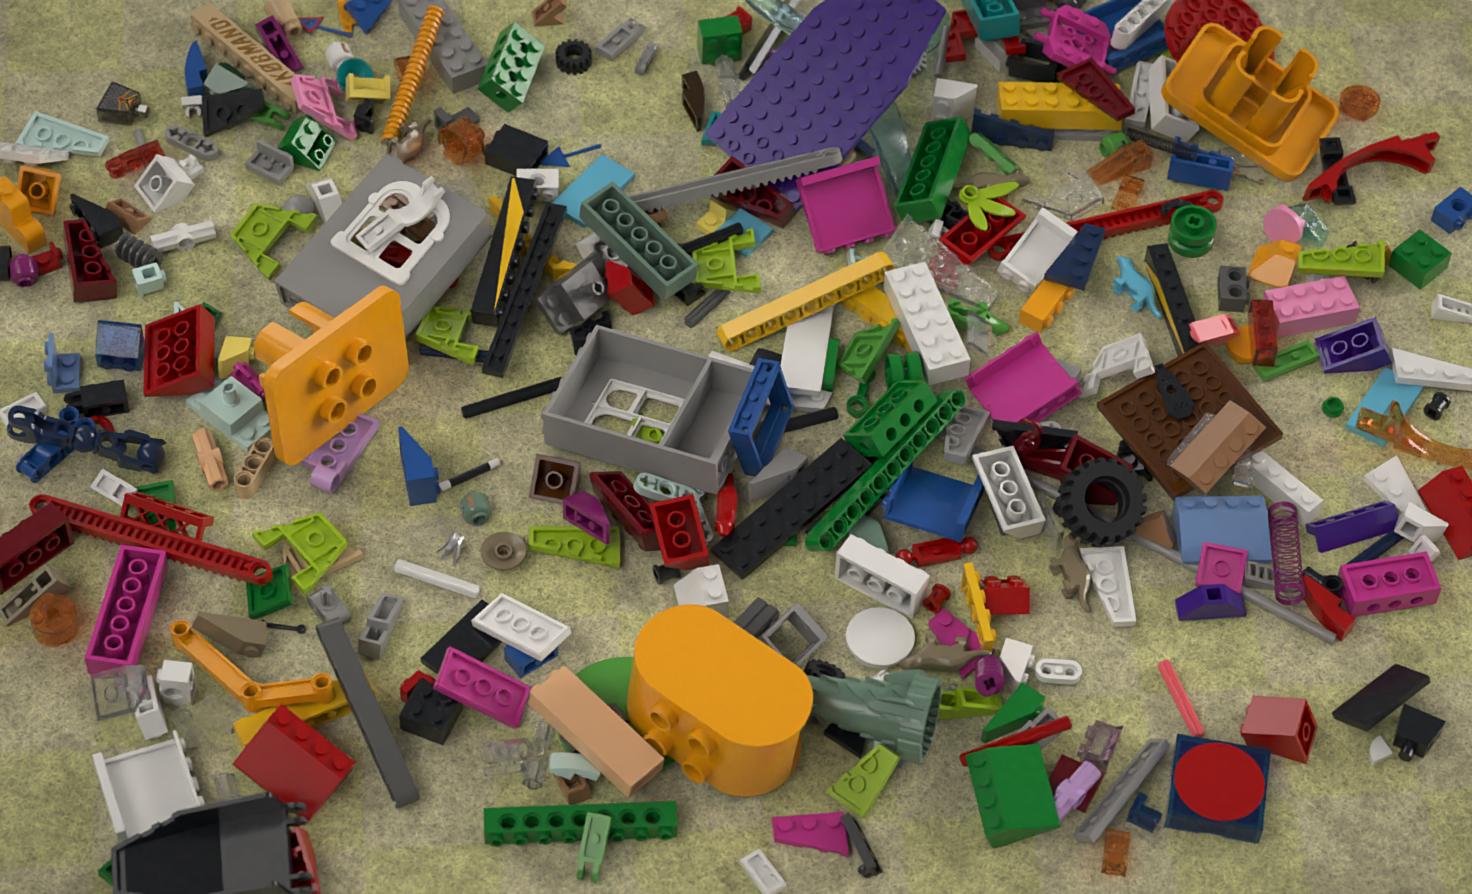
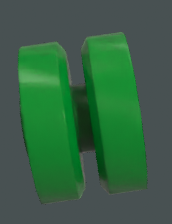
M1187 205L1178 208L1173 213L1167 238L1169 247L1183 257L1198 258L1206 255L1212 249L1217 227L1215 216L1202 206Z
M917 351L905 352L903 361L899 353L886 354L885 382L887 390L897 380H923L921 360Z

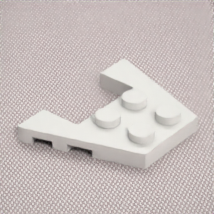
M1139 333L1103 346L1092 364L1094 368L1092 373L1087 374L1083 380L1085 385L1083 388L1080 387L1082 395L1078 397L1083 399L1097 394L1102 378L1114 377L1119 372L1127 369L1133 370V374L1137 379L1155 373L1147 344L1142 334Z

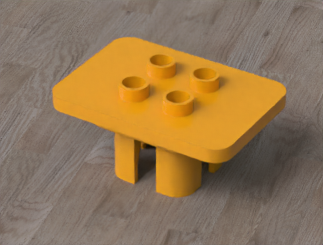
M1208 23L1204 25L1162 85L1161 94L1163 99L1280 180L1291 182L1298 179L1319 148V139L1326 137L1339 116L1336 104L1309 85L1319 69L1317 59L1312 53L1301 47L1285 69L1269 58L1284 37V34L1270 26L1258 27L1246 43L1219 24Z
M379 286L337 317L329 315L308 302L296 304L289 309V314L304 322L315 332L307 339H303L275 322H271L259 332L254 343L256 359L270 366L266 374L263 372L259 374L261 388L265 392L274 452L277 459L289 466L298 464L338 434L342 428H346L349 422L355 421L359 413L364 414L402 385L407 377L409 364L400 296L393 289L387 286Z

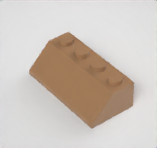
M1230 400L1170 467L1204 496L1267 427L1250 412Z

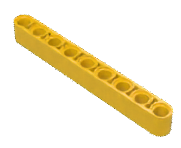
M877 252L718 327L716 335L727 351H735L883 282L885 272L894 270L896 267L885 252Z

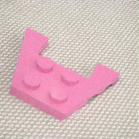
M295 74L291 79L299 110L347 139L355 140L358 135L354 122L337 117L330 94L341 96L344 93L339 87L336 78L333 80H329L328 77L315 79L314 76Z

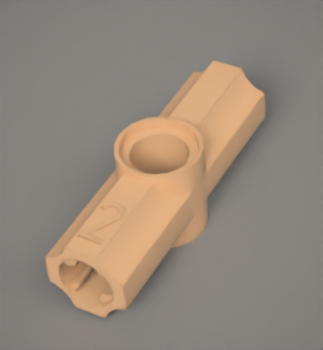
M205 428L198 429L192 435L197 450V459L201 472H204L210 490L216 492L224 490L228 486V480L223 468L224 464L219 447L216 448L211 430H206Z

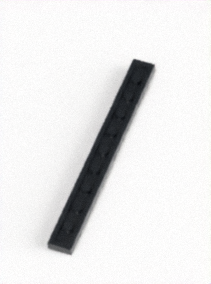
M546 202L482 366V374L500 378L504 377L565 219L567 206Z

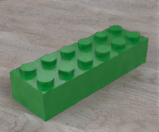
M962 116L925 122L894 204V208L903 224L941 219L971 135Z

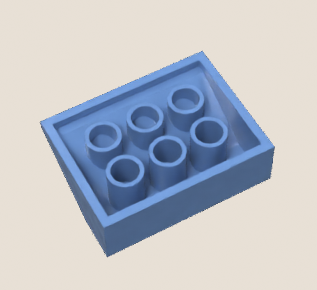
M1263 496L1175 498L1171 517L1182 564H1199L1203 542L1248 550L1247 561L1271 563L1268 514Z

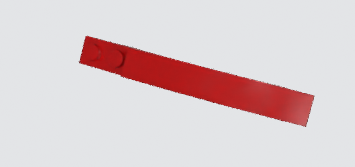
M1436 131L1424 133L1414 138H1406L1402 141L1396 135L1368 145L1341 159L1316 177L1307 186L1302 200L1306 202L1322 197L1325 203L1331 202L1332 193L1337 189L1339 177L1347 170L1363 163L1392 162L1410 167L1423 174L1430 173L1436 161L1430 151L1435 150L1440 136Z

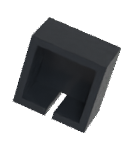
M419 679L399 714L400 730L443 746L463 710V704L434 690L433 683Z

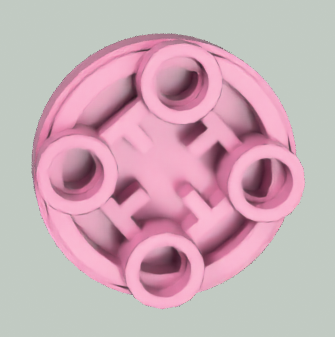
M1281 204L1266 213L1263 220V228L1267 237L1272 242L1282 239L1296 244L1303 235L1304 219L1298 217L1286 205Z

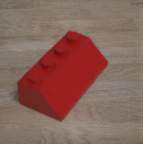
M1001 197L988 199L1013 209L1016 214L1007 217L997 216L982 210L988 225V229L985 231L978 229L972 223L968 214L939 238L937 255L947 259L953 266L972 264L1022 222L1026 215Z
M1458 466L1439 473L1421 487L1418 493L1430 513L1449 524L1443 535L1457 559L1462 560L1472 557V481L1464 467Z

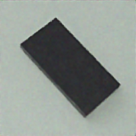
M483 599L479 601L420 658L421 663L438 675L446 650L449 647L480 662L487 658L502 641L473 627L471 620L489 604Z
M1395 663L1332 712L1333 718L1368 732L1431 683L1430 677Z

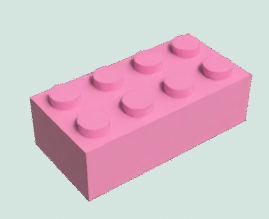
M1345 276L1266 290L1261 304L1275 338L1356 323L1360 309Z

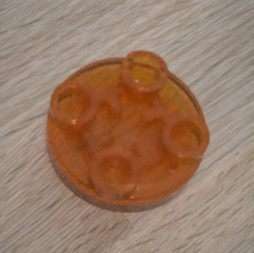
M1364 85L1346 87L1341 92L1339 99L1340 111L1353 118H1357L1359 121H1367L1376 115L1381 104L1378 93Z

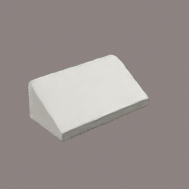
M979 37L976 38L975 48L999 72L1008 68L1006 67V60L1009 55H1006L1005 51L994 40L981 41Z

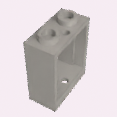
M797 602L776 620L758 640L782 655L768 637L788 619L810 644L792 661V663L799 666L828 638V635Z

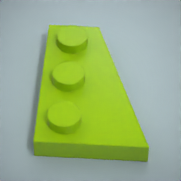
M878 744L853 769L846 772L838 782L830 786L825 792L861 817H866L901 756L884 744Z

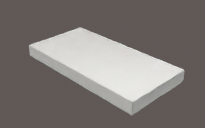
M503 593L471 620L473 627L539 661H542L571 634L570 627Z

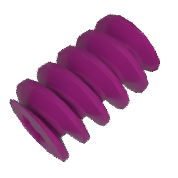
M986 656L979 659L975 663L976 690L984 697L1001 692L1005 684L1003 663L995 656Z

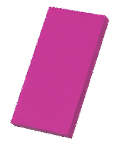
M449 647L446 650L433 689L516 729L519 726L531 687Z

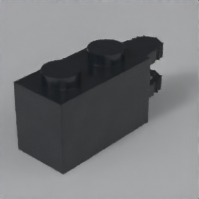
M124 379L80 386V391L69 392L63 397L66 404H68L66 407H75L79 414L84 413L85 418H90V416L94 415L106 417L130 413Z

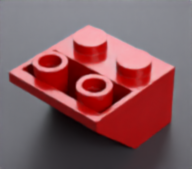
M612 261L605 262V276L608 281L607 293L612 300L620 304L623 310H627L631 315H636L655 306L653 290L641 278L625 266Z
M1010 575L1007 576V579H998L997 576H985L984 579H980L979 588L985 592L986 603H984L985 609H989L990 615L1030 614V587L1024 579H1021V576Z

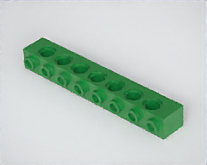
M676 801L483 808L485 845L490 844L494 847L502 846L503 844L523 846L527 843L547 845L551 842L572 844L576 841H582L587 812L612 816L608 840L613 842H621L624 839L645 841L648 838L669 840L672 837H677ZM650 821H655V822H657V823L651 824V823H649V822H650ZM632 822L633 824L627 825L625 823Z

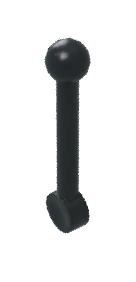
M267 623L266 626L297 631L299 634H303L306 631V627L302 624L296 627Z

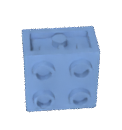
M49 333V340L45 342V354L48 355V358L44 359V370L47 372L48 386H52L53 393L80 391V353L58 354L54 334Z

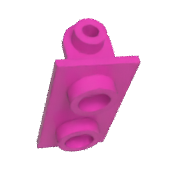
M246 362L235 364L233 367L235 371L229 377H234L264 402L266 400L265 392L260 386L259 375Z

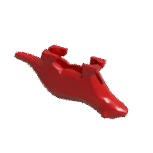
M732 473L727 475L725 484L720 488L717 496L714 523L716 524L715 531H718L720 536H728L735 528L738 493L734 486Z

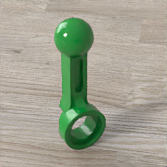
M875 369L866 384L859 383L857 394L847 400L846 410L853 417H861L868 410V401L865 397L869 383L875 379ZM858 404L861 405L863 409L860 411H854L851 407L853 405Z

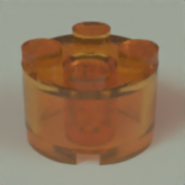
M468 116L455 120L438 132L439 145L443 144L445 148L443 151L445 157L455 165L464 164L483 153L485 132L482 128L477 127Z
M45 593L31 607L29 618L33 634L40 644L55 648L65 643L68 644L77 637L80 629L75 603L68 597Z

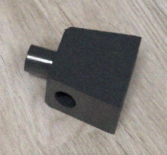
M1404 703L1393 740V746L1400 748L1398 757L1406 762L1411 761L1413 755L1424 758L1441 735L1446 721Z

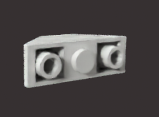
M330 178L306 184V188L324 223L342 204L339 192Z

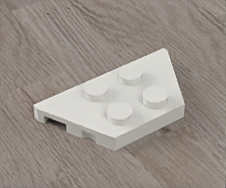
M0 142V159H4L6 163L21 161L24 162V165L37 166L40 163L69 159V151Z

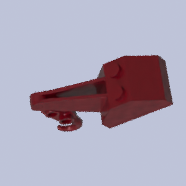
M1022 418L1018 421L1019 425L1029 424L1034 428L1032 431L1023 432L1013 443L1023 469L1057 479L1061 484L1064 483L1063 479L1067 474L1091 459L1094 461L1097 458H1105L1107 461L1112 458L1118 461L1117 465L1125 463L1129 466L1127 470L1129 472L1132 470V464L1077 434H1074L1069 440L1066 449H1036L1041 442L1040 435L1043 430L1041 425L1030 418ZM1092 483L1085 492V503L1114 506L1117 503L1114 493L1103 484Z

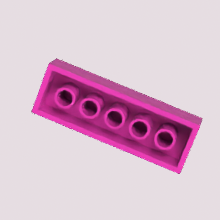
M128 545L120 546L84 658L88 674L134 680L169 568L166 551Z

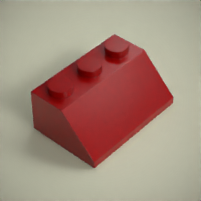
M691 494L649 504L664 566L687 571L710 566L709 552L694 495Z

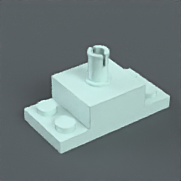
M217 375L214 377L213 388L193 394L186 400V405L246 452L250 451L257 439L266 438L271 434L269 416L263 409L262 399L232 376L227 380L219 379Z

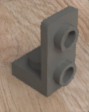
M441 107L434 110L435 128L445 139L480 122L479 117L469 107L453 115L446 113Z

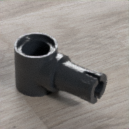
M1309 566L1303 570V577L1306 574L1341 599L1343 581L1339 576H1323Z

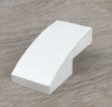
M103 468L90 486V488L120 506L123 505L125 493L138 491L137 488L117 478Z

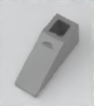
M785 447L779 454L775 455L767 466L762 468L755 478L753 477L748 484L749 500L754 501L778 492L808 466V456Z

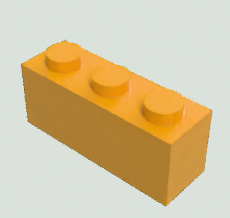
M1043 280L1021 308L1019 323L1042 333L1045 327L1049 328L1051 326L1054 315L1061 313L1064 302L1071 300L1075 289Z

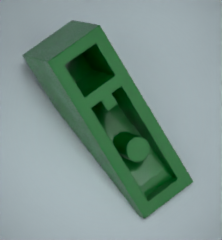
M1021 683L984 727L981 742L984 744L1022 728L1029 720L1033 721L1045 710V696Z

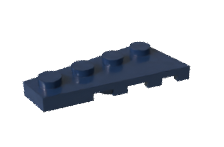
M974 108L971 135L972 133H982L983 136H986L994 144L1031 148L1039 151H1052L1054 132L1032 125L1025 127L1020 125L1019 121L999 119L997 114L991 113L986 115L981 113L980 109Z
M1085 223L1048 268L1043 279L1085 291L1106 229Z

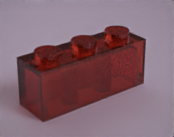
M1251 299L1247 316L1252 366H1274L1278 347L1273 300Z

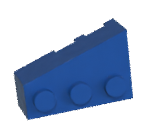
M1175 135L1174 142L1195 148L1196 155L1194 158L1197 155L1199 156L1196 160L1192 161L1172 154L1167 180L1228 191L1234 159L1213 150L1207 152L1199 149L1198 144H1187L1181 141V137Z

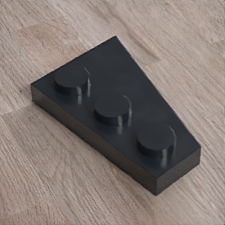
M261 88L202 96L203 135L205 137L210 136L265 111L264 90Z

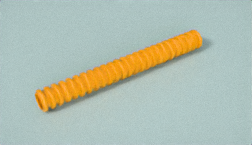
M438 6L427 7V12L413 46L414 49H412L410 60L398 88L381 141L386 137L391 139L396 135L398 138H401L403 131H400L398 128L407 121L408 113L411 110L412 102L424 73L423 70H425L428 62L427 59H429V54L439 31L440 22H442V17L445 14Z

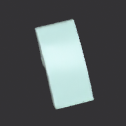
M551 753L549 756V772L556 776L571 780L575 773L583 778L597 781L600 776V771L582 754Z

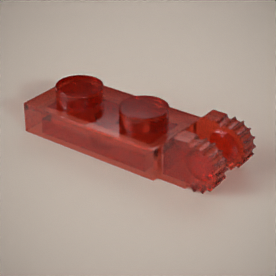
M156 139L118 154L119 156L111 158L104 165L106 170L109 171V175L112 178L118 179L123 177L126 172L128 173L150 164L157 154L165 156V152Z

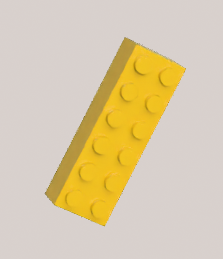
M998 82L995 102L999 119L1006 121L1013 119L1019 121L1018 123L1022 126L1032 125L1042 129L1121 130L1123 120L1117 122L1063 83ZM1115 84L1121 91L1120 84Z

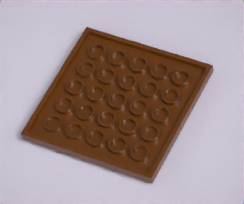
M1205 341L1164 364L1166 371H1172L1195 403L1190 418L1178 421L1167 414L1155 378L1158 374L1156 369L1155 373L1139 378L1097 402L1098 410L1173 501L1176 497H1182L1193 491L1194 488L1174 471L1170 465L1230 400L1250 412L1267 428L1229 469L1281 440L1284 434ZM1172 389L1167 391L1169 394L1175 393Z

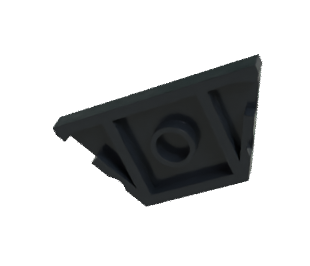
M994 419L992 423V429L997 431L999 434L998 439L1004 447L1013 446V443L1023 432L1034 430L1029 424L1019 425L1016 422ZM1041 426L1043 429L1040 435L1041 442L1036 449H1066L1069 440L1074 434L1078 435V431Z

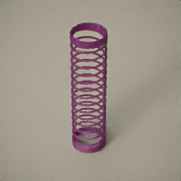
M1282 501L1272 504L1268 509L1275 598L1283 605H1295L1300 603L1305 597L1300 539L1298 537L1299 528L1297 526V508L1290 502ZM1284 506L1294 510V512L1289 510L1278 511L1271 515L1272 511L1278 507ZM1281 512L1293 513L1292 516L1273 517ZM1292 524L1295 525V527H1293V528H1292V527H1284V526H1290V525H1292ZM1281 526L1282 528L1276 529L1274 527ZM1276 531L1285 532V533H1280V534H1278V535L1275 534ZM1293 535L1296 536V538H1294V539H1293V538H1284V537H1291V536H1293ZM1276 537H1283V539H1280V540H1277V539H1275V538H1276ZM1277 542L1286 543L1279 546L1276 545ZM1294 546L1297 547L1296 550L1286 549V548H1292V547H1294ZM1284 548L1285 550L1278 551L1276 549ZM1294 552L1298 553L1297 555H1283V556H1281V557L1277 556L1279 553H1281V554H1291V553H1294ZM1297 558L1298 560H1297V561H1294V560H1288V559ZM1279 559L1287 560V561H1283V562H1281V563L1278 562ZM1295 563L1298 564L1297 567H1295V566H1285V567H1282V568L1278 567L1280 564H1282V565H1292V564H1295ZM1294 569L1299 570L1298 572H1291ZM1280 570L1289 571L1282 574L1279 573ZM1297 574L1299 575L1298 578H1296V577H1288V578H1284V579H1280V578H1279V577L1282 576V575H1283V576H1294V575H1297ZM1296 580H1299V581H1300L1298 584H1297V583H1285V584H1283V585L1280 584V582H1282V581H1284V582H1293V581H1296ZM1288 588L1298 589V590H1296V591H1289V592H1288V591H1283L1284 589H1288ZM1301 591V594L1295 597H1285L1280 595L1279 592L1295 593Z

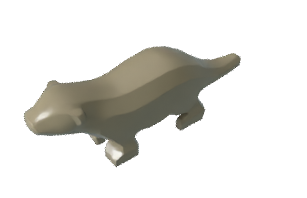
M426 119L419 126L415 121L407 122L400 126L398 129L404 131L401 138H398L396 135L391 139L386 137L381 141L382 145H387V154L391 157H397L403 163L408 158L419 153L423 145L425 128L432 120Z
M1019 171L1009 175L981 172L963 183L953 184L952 191H960L966 185L975 186L980 190L995 184L1013 181L1017 182L1019 187L1029 184L1030 178ZM1008 194L1001 198L1005 201H1008Z
M1066 535L1064 538V551L1059 560L1051 557L1049 569L1053 576L1059 573L1063 574L1064 580L1062 582L1065 589H1061L1064 598L1070 599L1074 594H1078L1082 609L1088 612L1089 607L1086 603V594L1091 583L1090 572L1079 557L1077 540L1070 535Z
M926 635V646L915 655L901 660L899 667L904 670L935 669L954 672L976 658L992 656V652L988 650L968 651L969 644L966 637H955V642L958 644L948 646L938 645L936 643V635Z

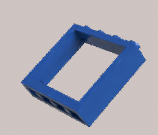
M758 358L728 429L744 475L756 477L762 468L773 460L794 408L778 361ZM767 398H769L770 407L754 443L752 435ZM783 407L788 408L787 412H783Z

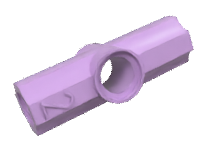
M1085 761L1070 779L1063 780L1056 789L1053 798L1060 822L1071 809L1075 810L1082 803L1086 792L1100 778L1101 773L1092 763Z

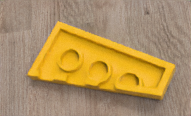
M973 562L964 563L960 587L962 593L965 592L966 594L965 602L967 607H970L972 623H978L975 629L981 649L992 652L993 643L996 642V633L994 628H990V611L985 609L984 603H986L985 592L979 588L980 574L978 570L974 569Z

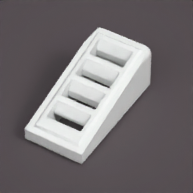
M1437 294L1431 303V318L1472 323V304Z

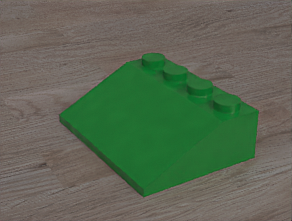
M1039 744L986 748L966 755L984 834L992 848L1005 846L1061 828Z

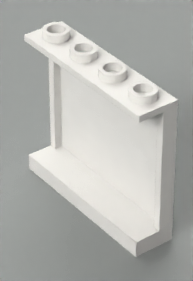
M176 730L173 731L174 739L108 759H103L102 752L92 755L118 844L137 833H144L157 822L162 823L171 818V814L179 810L205 805L203 797L197 796L196 791L200 790L196 776L191 777L190 771H193L190 757L185 758L183 752H187L183 738H178Z

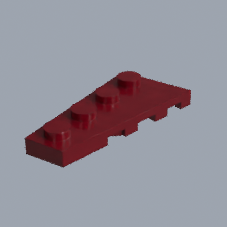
M1092 57L1057 73V80L1117 122L1135 114V107Z

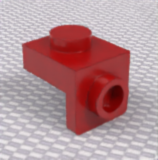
M417 670L410 678L402 682L400 686L401 700L405 703L407 702L419 679L435 684V679L431 675Z

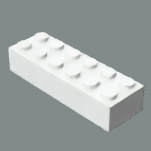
M926 262L886 271L883 288L896 317L901 323L900 326L911 350L919 353L922 373L928 386L968 376L970 357Z

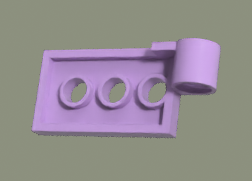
M359 413L355 421L349 422L346 428H342L338 434L303 459V466L314 470L310 479L311 486L331 494L334 493L379 429L380 421ZM347 429L355 430L352 434L344 433ZM336 445L344 446V448L340 450L333 449V447ZM324 461H332V462H333V463H332L331 465H329V466H324V465H322V463H323Z

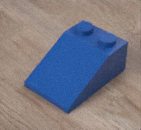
M398 427L400 455L410 506L435 503L436 494H440L438 468L433 467L432 459L403 427Z

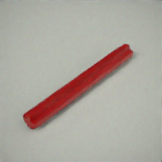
M1064 716L961 753L959 758L962 766L967 767L966 755L986 748L1028 745L1072 728L1070 718Z

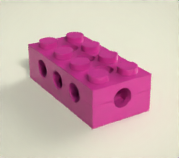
M1427 552L1341 565L1337 575L1343 581L1342 598L1348 614L1353 617L1436 604L1442 589Z

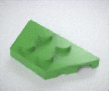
M898 318L891 319V324L885 327H881L878 324L867 330L856 332L836 363L839 369L862 384H866L901 325Z

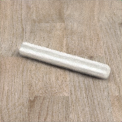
M398 559L395 563V572L472 598H477L480 593L479 585Z

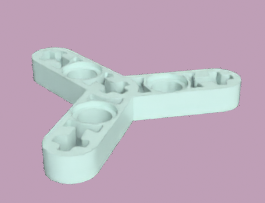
M640 473L633 483V488L638 494L648 498L664 501L693 494L703 533L706 537V545L710 543L713 538V532L700 502L709 492L685 486L649 473ZM661 487H666V488H668V489L670 490L671 494H670V495H665V494H663V493L661 492L660 488H661Z

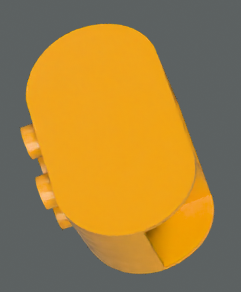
M679 605L666 609L651 618L641 629L636 639L627 694V713L635 731L662 757L668 755L681 764L682 771L690 780L698 784H702L705 781L715 789L726 794L743 797L758 796L777 789L790 778L798 765L801 755L800 730L808 720L813 703V691L806 674L787 658L711 608L701 605Z

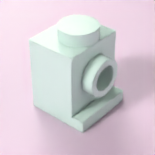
M157 262L132 269L134 284L140 298L144 297V294L164 289V283L167 282L164 270H159Z

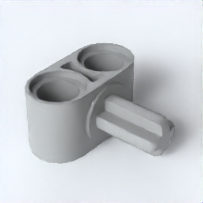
M324 585L320 590L307 597L308 605L312 610L315 609L314 613L322 622L338 617L341 623H344L351 617L347 607L334 593L332 586Z

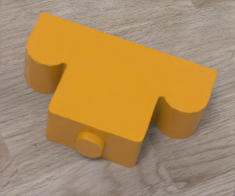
M6 176L1 177L0 225L28 254H31L47 244L44 229L40 222L32 217L27 197Z

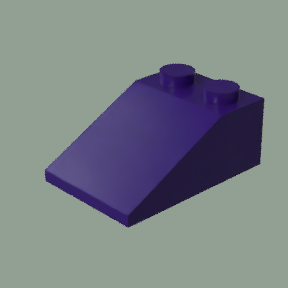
M1376 317L1315 339L1324 373L1373 371L1392 364L1383 330Z

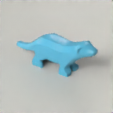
M1119 256L1117 263L1120 268V278H1114L1113 283L1115 285L1112 286V290L1117 295L1126 291L1135 300L1136 304H1132L1130 307L1136 313L1141 312L1142 308L1147 306L1154 316L1162 319L1163 315L1155 304L1156 295L1152 282L1136 271L1131 258Z

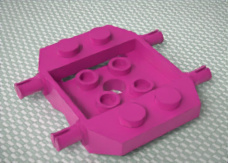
M1068 5L1062 6L1056 12L1044 7L1041 8L1039 15L1050 19L1047 30L1048 35L1046 36L1036 31L1033 39L1044 43L1042 50L1044 54L1067 67L1092 57L1105 73L1112 77L1115 75L1117 69L1107 65L1105 58L1108 47L1116 51L1119 49L1111 45L1110 33L1104 22ZM1076 30H1077V31H1080V32H1082V33H1084V34H1086V35L1079 34V33L1076 32Z

